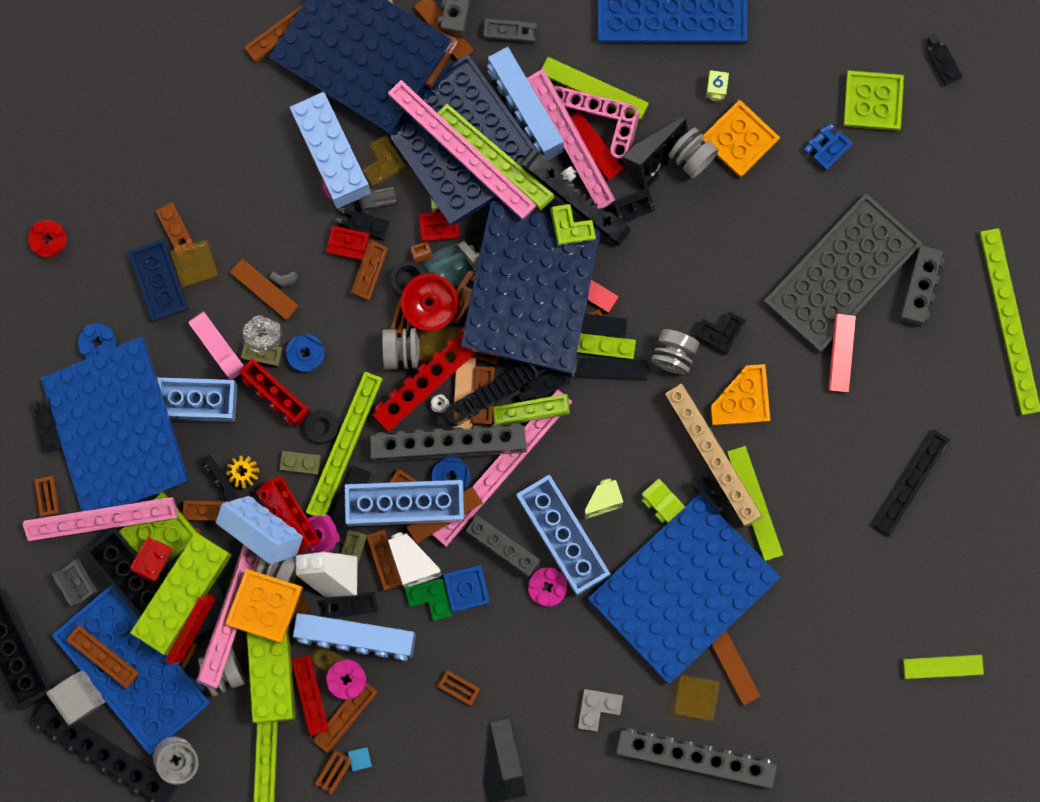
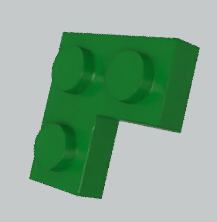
M443 578L405 588L409 606L414 607L429 603L433 621L453 617Z

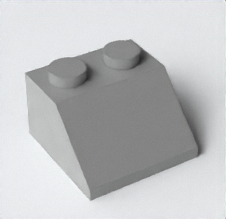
M84 670L70 676L46 693L68 725L92 714L105 703L101 693L95 688Z

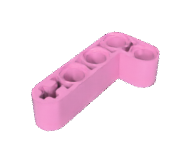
M201 312L188 323L227 377L233 380L240 375L239 372L244 367L205 312Z

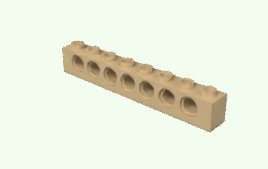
M681 383L665 393L744 526L748 527L763 518V515L685 386Z

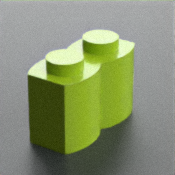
M660 479L642 493L643 499L641 501L648 509L652 507L657 512L654 515L661 523L665 521L668 524L685 508L681 501Z

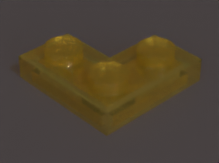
M386 135L370 144L378 161L366 167L363 171L374 187L403 170L405 165Z

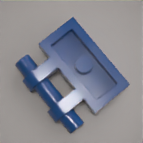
M830 123L823 127L814 139L811 138L807 142L808 145L803 149L807 154L812 150L816 151L817 153L812 159L825 171L853 145L840 131L834 136L831 132L835 128ZM824 139H827L829 142L823 147L819 145Z

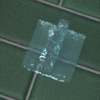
M457 243L432 253V259L423 261L429 274L440 275L446 278L453 286L460 284L469 272L464 254L460 251Z

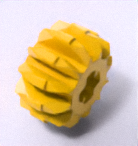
M239 456V462L233 458L234 466L231 464L227 465L232 470L226 472L227 476H232L228 481L230 483L235 482L234 486L236 488L241 484L242 488L246 489L247 482L250 486H253L251 479L258 480V477L254 475L259 473V469L254 468L257 463L255 461L251 462L250 457H247L244 461L243 456ZM242 468L247 471V473H244V476L238 473L239 471L241 472L240 469Z

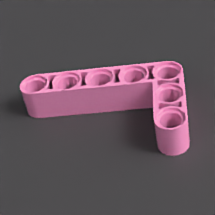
M554 87L556 92H562L561 101L565 107L618 120L611 145V153L617 159L623 160L624 154L632 147L640 117L638 109L631 104L563 87ZM575 96H580V103L573 105L572 99ZM597 100L599 103L598 107L594 110L590 109V103ZM616 105V112L609 114V106ZM633 109L635 112L634 116L627 119L626 112ZM623 128H629L630 130L629 135L626 137L621 136ZM619 146H624L625 152L622 155L616 154V149Z

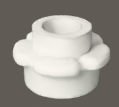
M571 166L560 175H563V179H568L571 182L577 177L575 175L577 170H574Z
M442 394L432 397L430 401L431 409L434 412L443 413L449 407V400Z

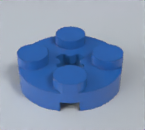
M104 324L87 325L78 338L79 351L87 359L117 347L116 336ZM100 338L102 345H98V348H95L93 341Z
M304 334L294 337L289 342L286 354L292 368L299 372L311 373L323 363L325 350L317 337L311 334ZM309 349L310 356L302 358L301 351Z
M447 457L436 464L432 471V481H449L446 475L454 472L457 478L453 480H463V490H466L470 484L471 475L469 468L461 459Z

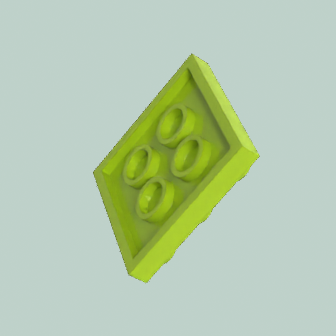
M847 71L843 127L900 131L904 75Z
M162 492L154 500L164 499L168 497L165 493ZM177 507V518L127 525L120 530V533L137 553H139L148 536L173 548L166 564L182 554L195 532H198Z

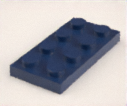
M164 239L128 251L153 322L189 310Z

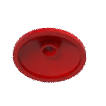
M419 275L409 281L402 292L401 309L403 315L411 325L424 331L439 330L448 325L457 312L458 296L456 290L446 278L440 275ZM428 298L432 300L430 306L425 304V300Z

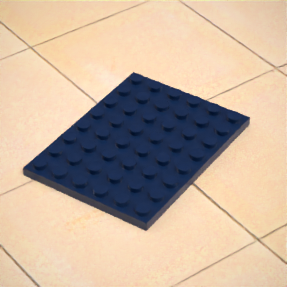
M306 0L269 55V59L392 135L406 114V111L388 95V92L402 80L418 95L452 45L453 40L388 0Z
M468 54L442 69L432 88L424 85L418 94L436 113L448 104L519 166L531 148L536 150ZM407 112L392 135L387 133L451 227L498 198Z
M491 201L460 348L572 375L601 229L594 227L596 239L593 241L557 245L552 216L532 211L522 220L505 204Z

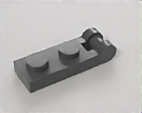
M485 18L484 39L525 42L527 44H535L536 37L534 36L535 31H537L536 23ZM522 30H527V35L522 34Z

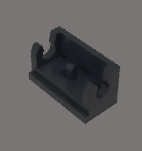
M648 188L614 200L612 204L617 218L624 223L655 211V204Z
M707 473L693 483L692 487L701 494L718 514L731 504L726 494Z

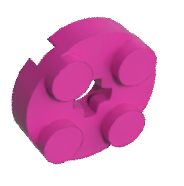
M315 515L308 518L320 539V542L311 551L321 553L333 550L336 543L339 542L340 536L329 515Z
M554 568L539 569L529 580L528 590L530 597L541 606L553 607L558 605L566 595L567 582L565 577ZM545 582L553 584L552 591L549 593L547 590L543 591L542 589Z
M350 659L336 662L331 666L327 674V685L330 692L341 699L357 697L363 691L366 684V675L359 663ZM346 674H349L352 682L344 685L341 676L345 677Z

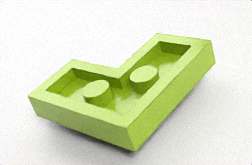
M570 204L550 208L557 245L593 241L596 239L593 221L574 222Z

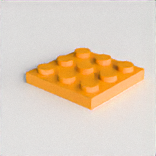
M739 100L704 134L705 138L702 143L705 144L711 141L719 149L716 156L741 178L780 140V137Z
M246 569L226 625L282 644L303 588Z

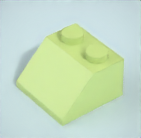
M606 479L600 482L585 509V519L622 508L623 499L616 480Z

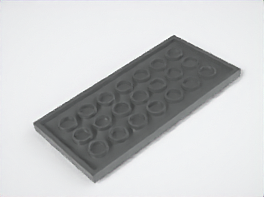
M865 193L764 300V303L821 353L833 340L835 314L855 316L922 245V242Z

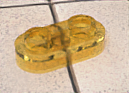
M325 648L317 650L314 654L315 664L327 672L336 662L345 659ZM323 655L328 657L326 662H321Z

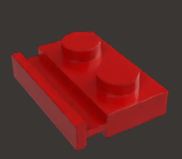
M441 212L419 214L422 243L460 238L458 223L451 227Z
M332 226L326 253L362 261L370 234Z
M148 536L129 571H133L137 575L155 583L173 548Z

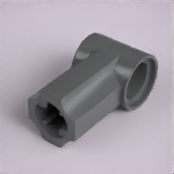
M394 187L375 191L370 189L371 194L359 199L361 212L363 213L375 211L378 207L397 204Z

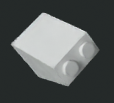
M397 533L391 536L392 539L388 540L405 588L442 576L437 565L407 534Z
M328 552L296 555V575L325 598L357 595V556Z

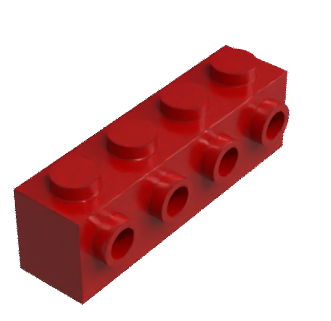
M253 358L239 372L243 377L241 381L249 388L252 385L257 390L255 393L262 400L266 398L270 401L269 406L275 412L281 411L285 415L283 419L288 424L292 425L294 423L298 427L310 414L309 409Z
M282 476L268 480L256 491L261 502L269 512L281 518L284 523L294 528L303 536L297 555L308 553L320 542L319 537Z

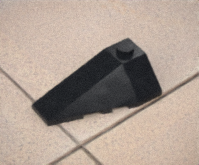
M685 117L635 144L624 154L625 171L642 190L649 188L660 176L658 171L663 164H668L669 153L684 134L688 133Z
M509 718L490 723L485 774V790L488 802H503L527 796Z

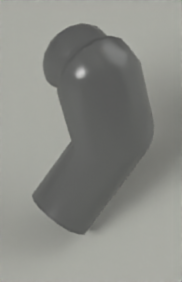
M273 271L269 279L285 288L297 282L298 274L290 272L281 276Z

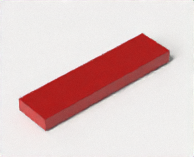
M578 111L572 115L571 119L605 178L610 181L624 171L623 167L612 155L611 151L582 113Z
M211 594L198 598L166 659L169 664L183 661L215 601Z
M311 655L291 660L310 736L330 731Z

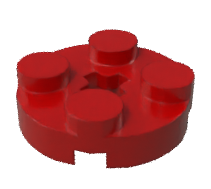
M44 220L33 225L28 241L31 249L38 256L54 258L61 251H64L68 238L60 224L52 220ZM47 235H50V237L53 238V240L49 241V243L46 244L45 240L43 239Z

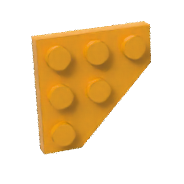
M765 364L745 366L721 396L711 405L712 426L770 422Z

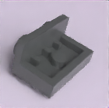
M79 559L73 560L62 570L52 573L56 585L61 589L66 602L70 606L80 605L98 592Z

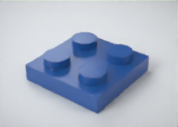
M481 565L443 574L452 613L490 604Z

